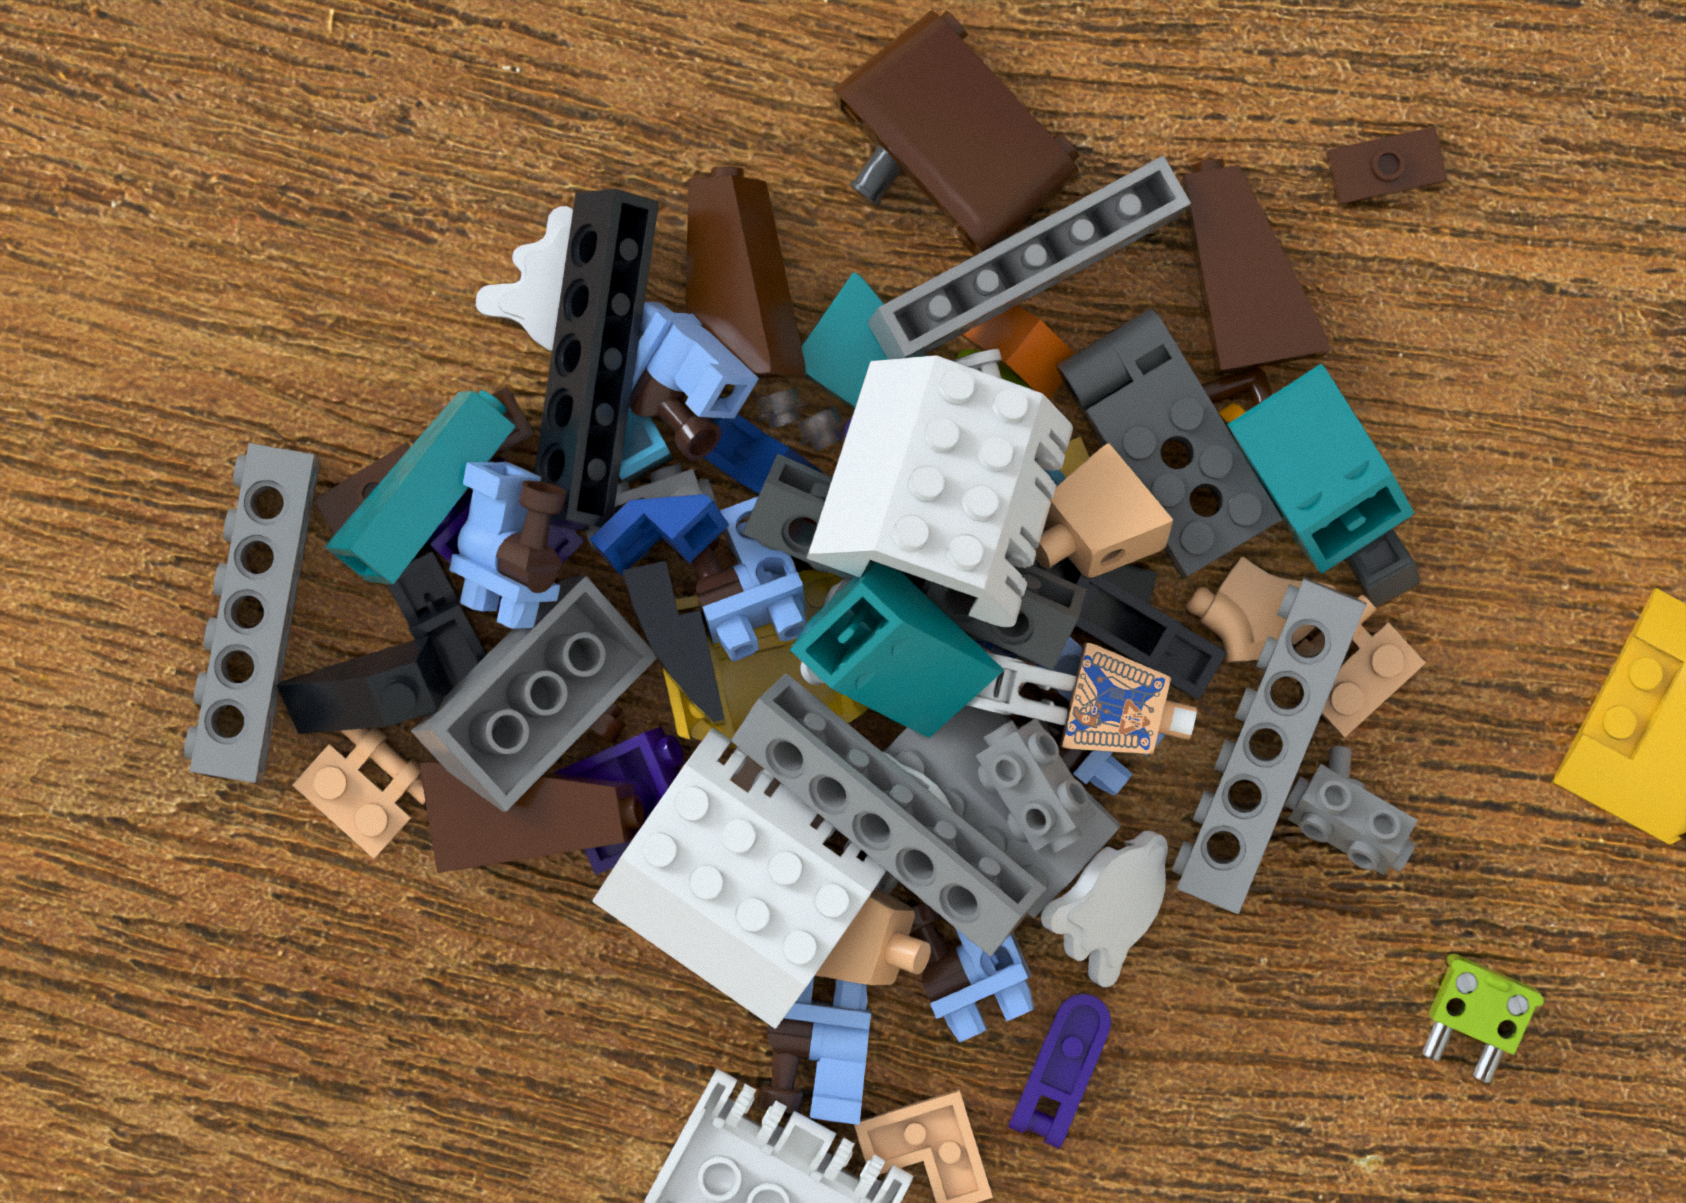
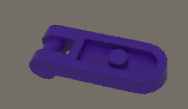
M1078 993L1062 1001L1056 1010L1028 1080L1012 1113L1008 1128L1022 1134L1027 1129L1045 1137L1044 1143L1060 1149L1110 1031V1012L1103 1001L1096 996ZM1041 1095L1060 1102L1054 1116L1035 1109Z

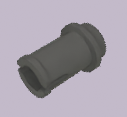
M875 141L874 143L878 146L849 186L878 206L882 197L902 169Z

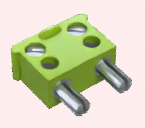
M1450 954L1446 959L1449 964L1448 970L1428 1012L1431 1019L1435 1021V1024L1422 1053L1427 1058L1431 1056L1432 1060L1439 1061L1453 1029L1485 1042L1486 1046L1473 1072V1076L1478 1080L1482 1078V1081L1485 1083H1490L1504 1051L1515 1055L1536 1006L1543 1005L1544 998L1534 987L1458 954ZM1460 998L1461 1005L1458 1009L1454 1011L1447 1010L1446 1006L1449 1000ZM1502 1021H1512V1026L1507 1032H1498V1026Z

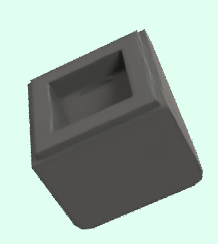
M1393 528L1346 558L1366 598L1375 607L1420 583L1416 563Z

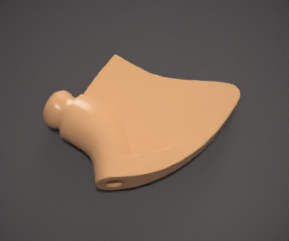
M1242 556L1229 571L1215 594L1211 593L1204 586L1197 587L1193 592L1191 600L1187 602L1186 607L1189 613L1200 617V623L1222 639L1224 649L1227 652L1225 655L1226 663L1258 661L1268 636L1277 640L1280 638L1287 619L1278 616L1277 613L1289 584L1300 588L1303 581L1284 579L1271 575ZM1320 583L1336 590V588L1330 584ZM1303 625L1296 629L1292 637L1293 645L1306 637L1316 626Z

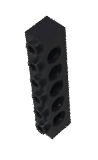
M618 189L575 193L534 474L541 477V482L557 485L567 491L564 508L559 514L550 516V525L569 530H599L614 515L659 201Z

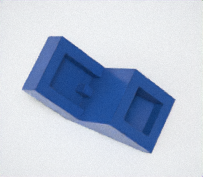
M739 414L736 415L735 419L711 418L721 428L722 433L716 447L703 459L758 496L777 453L823 473V471L790 447L765 434Z
M706 494L629 500L589 540L605 561L622 576V570L629 569L660 538L666 541L679 555L690 563L729 524L713 500Z

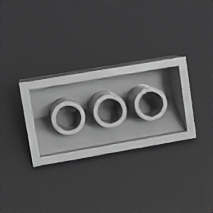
M587 576L562 579L558 583L560 590L557 601L539 602L534 627L512 629L444 697L438 711L427 714L411 730L450 774L502 812H506L657 659L652 649Z
M965 705L930 738L906 727L884 752L891 755L902 765L922 773L934 782L945 794L956 814L1047 888L1028 912L1033 918L1074 879L1121 827V824L1087 792L1089 804L1096 814L1078 827L1083 836L1056 853L1053 852L1049 844L1034 851L1029 842H1021L1012 834L1008 825V815L1011 812L1000 794H992L984 788L978 775V768L981 764L976 755L989 747L983 737L1011 721L1012 719L1008 715Z

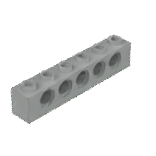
M1163 155L878 307L867 323L888 360L921 357L1176 220L1191 202Z
M249 443L247 455L239 454L237 457L233 486L240 487L237 509L229 508L223 532L224 541L231 542L227 564L219 563L214 580L213 593L216 596H221L217 618L210 617L208 619L204 635V650L211 651L207 672H199L194 691V704L201 705L198 727H189L184 747V758L191 760L189 772L252 783H263L279 697L277 685L282 680L321 458L314 454ZM277 489L284 501L282 511L272 519H263L257 510V500L264 491ZM266 543L273 551V564L266 572L255 574L247 564L248 552L256 544ZM249 597H255L263 605L264 616L257 626L247 629L239 622L237 610L242 601ZM240 651L248 653L254 662L252 676L243 683L235 682L229 676L227 669L230 658ZM232 705L242 712L244 726L237 736L229 738L220 731L218 717L224 708Z
M1304 577L1300 588L1289 584L1277 613L1278 616L1287 619L1279 640L1268 636L1256 667L1266 672L1258 691L1246 688L1235 715L1236 719L1245 723L1237 742L1226 739L1214 770L1224 774L1216 793L1205 790L1193 821L1203 825L1195 844L1184 841L1172 869V872L1182 875L1176 889L1239 915L1367 602ZM1303 625H1314L1325 636L1324 648L1315 655H1303L1293 645V633ZM1285 676L1297 679L1304 689L1303 699L1297 705L1291 707L1278 704L1271 692L1272 685L1277 679ZM1262 728L1275 730L1282 739V750L1276 756L1270 758L1257 755L1250 743L1251 736L1255 731ZM1239 780H1250L1259 787L1261 801L1255 807L1243 809L1232 802L1229 794L1230 787ZM1219 831L1231 832L1239 840L1240 851L1231 859H1219L1210 851L1209 838Z
M787 673L756 701L731 739L752 760L767 770L990 957L1013 933L1047 889Z

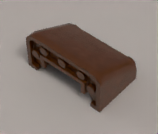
M930 10L833 90V104L851 123L854 121L860 123L862 120L864 121L863 132L869 139L873 138L945 216V221L951 228L956 224L960 225L957 231L965 239L963 245L973 256H976L1011 237L1079 174V169L1074 161L1080 155L1061 133L1057 132L1052 137L963 41L968 36V33L951 13L945 11L939 16L936 12Z

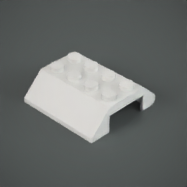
M937 355L871 361L806 559L860 578L869 560L977 597L968 616L1000 627L1014 626L1022 604L1021 597L1025 594L1027 581H1025V578H1022V575L1013 566L1026 568L1034 563L1036 556L1034 549L1039 546L1051 506L1050 499H1053L1056 484H1054V481L1051 480V477L1043 469L1054 472L1062 468L1065 454L1063 453L1067 451L1073 432L1072 424L1043 393Z
M712 727L624 851L592 902L776 1029L835 947L886 870L869 855H866L863 861L859 860L857 855L861 849L851 840H848L843 847L844 852L841 857L824 846V841L831 837L836 828L825 819L817 830L810 826L818 813L782 783H780L771 798L764 794L775 778L767 770H761L751 784L752 788L749 792H746L730 781L747 762V754L737 747L725 765L718 762L732 741L729 737Z
M717 1068L643 1203H900L914 1176L892 1165L883 1180H877L876 1178L885 1160L875 1154L871 1160L866 1162L859 1178L843 1170L842 1168L846 1167L853 1154L852 1148L855 1143L843 1138L833 1155L828 1153L827 1151L836 1133L796 1111L792 1113L785 1127H780L778 1123L787 1106L778 1101H775L773 1106L768 1108L762 1119V1125L743 1114H746L755 1099L754 1093L756 1089L745 1084L735 1101L729 1099L728 1097L738 1079Z

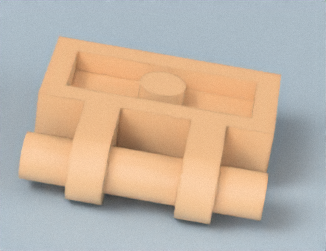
M1363 594L1357 599L1367 602L1351 641L1357 650L1342 663L1321 713L1342 738L1350 734L1426 664L1389 622L1385 623L1372 636L1364 629L1362 623L1377 609ZM1321 631L1311 641L1305 638L1295 649L1307 656L1319 653L1325 646L1323 632ZM1287 676L1295 685L1299 682L1297 679Z
M378 727L372 729L341 730L356 745L354 750L346 757L334 745L328 744L292 786L373 859H376L413 818L397 803L403 795L409 792L422 805L426 803L420 765L413 759L407 762L385 742L388 736ZM370 758L393 778L384 790L360 770Z

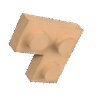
M959 1089L860 1120V1125L854 1124L865 1162L871 1160L874 1154L885 1160L879 1174L888 1172L892 1165L902 1168L924 1161L936 1203H977L993 1198Z

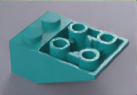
M1322 364L1316 366L1227 424L1296 544L1321 574L1415 514L1393 473Z
M871 561L866 566L861 578L855 576L808 621L790 648V651L831 689L928 738L1004 670L900 570L875 561Z

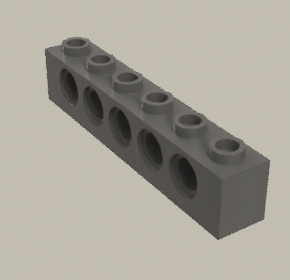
M777 453L742 534L757 540L758 543L768 549L780 550L808 562L810 566L818 571L833 573L849 581L855 577L852 574L806 559L832 477ZM802 517L810 518L814 520L817 524L809 523L805 521ZM1033 565L1026 568L1013 566L1022 575V578H1025V581H1027V587L1024 596L1021 597L1022 604L1019 610L1024 614H1018L1014 626L1000 627L968 616L977 597L901 571L969 637L980 641L986 640L1013 652L1023 661L1038 663L1052 670L1079 619L1087 591L1083 587Z

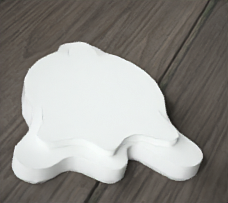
M560 206L553 209L548 217L547 230L543 239L535 243L519 246L514 250L512 260L521 271V279L518 282L487 285L481 288L476 296V307L481 314L487 317L514 320L525 328L535 342L550 352L553 349L573 209L568 206Z
M1151 830L1142 832L1133 840L1125 841L1126 847L1118 851L1111 847H1105L1084 869L1072 889L1062 897L1049 902L1041 914V921L1046 929L1056 934H1064V950L1069 957L1077 961H1083L1089 955L1088 976L1092 982L1101 987H1109L1117 981L1128 950L1148 930L1157 916L1163 901L1168 846L1166 839L1162 835Z

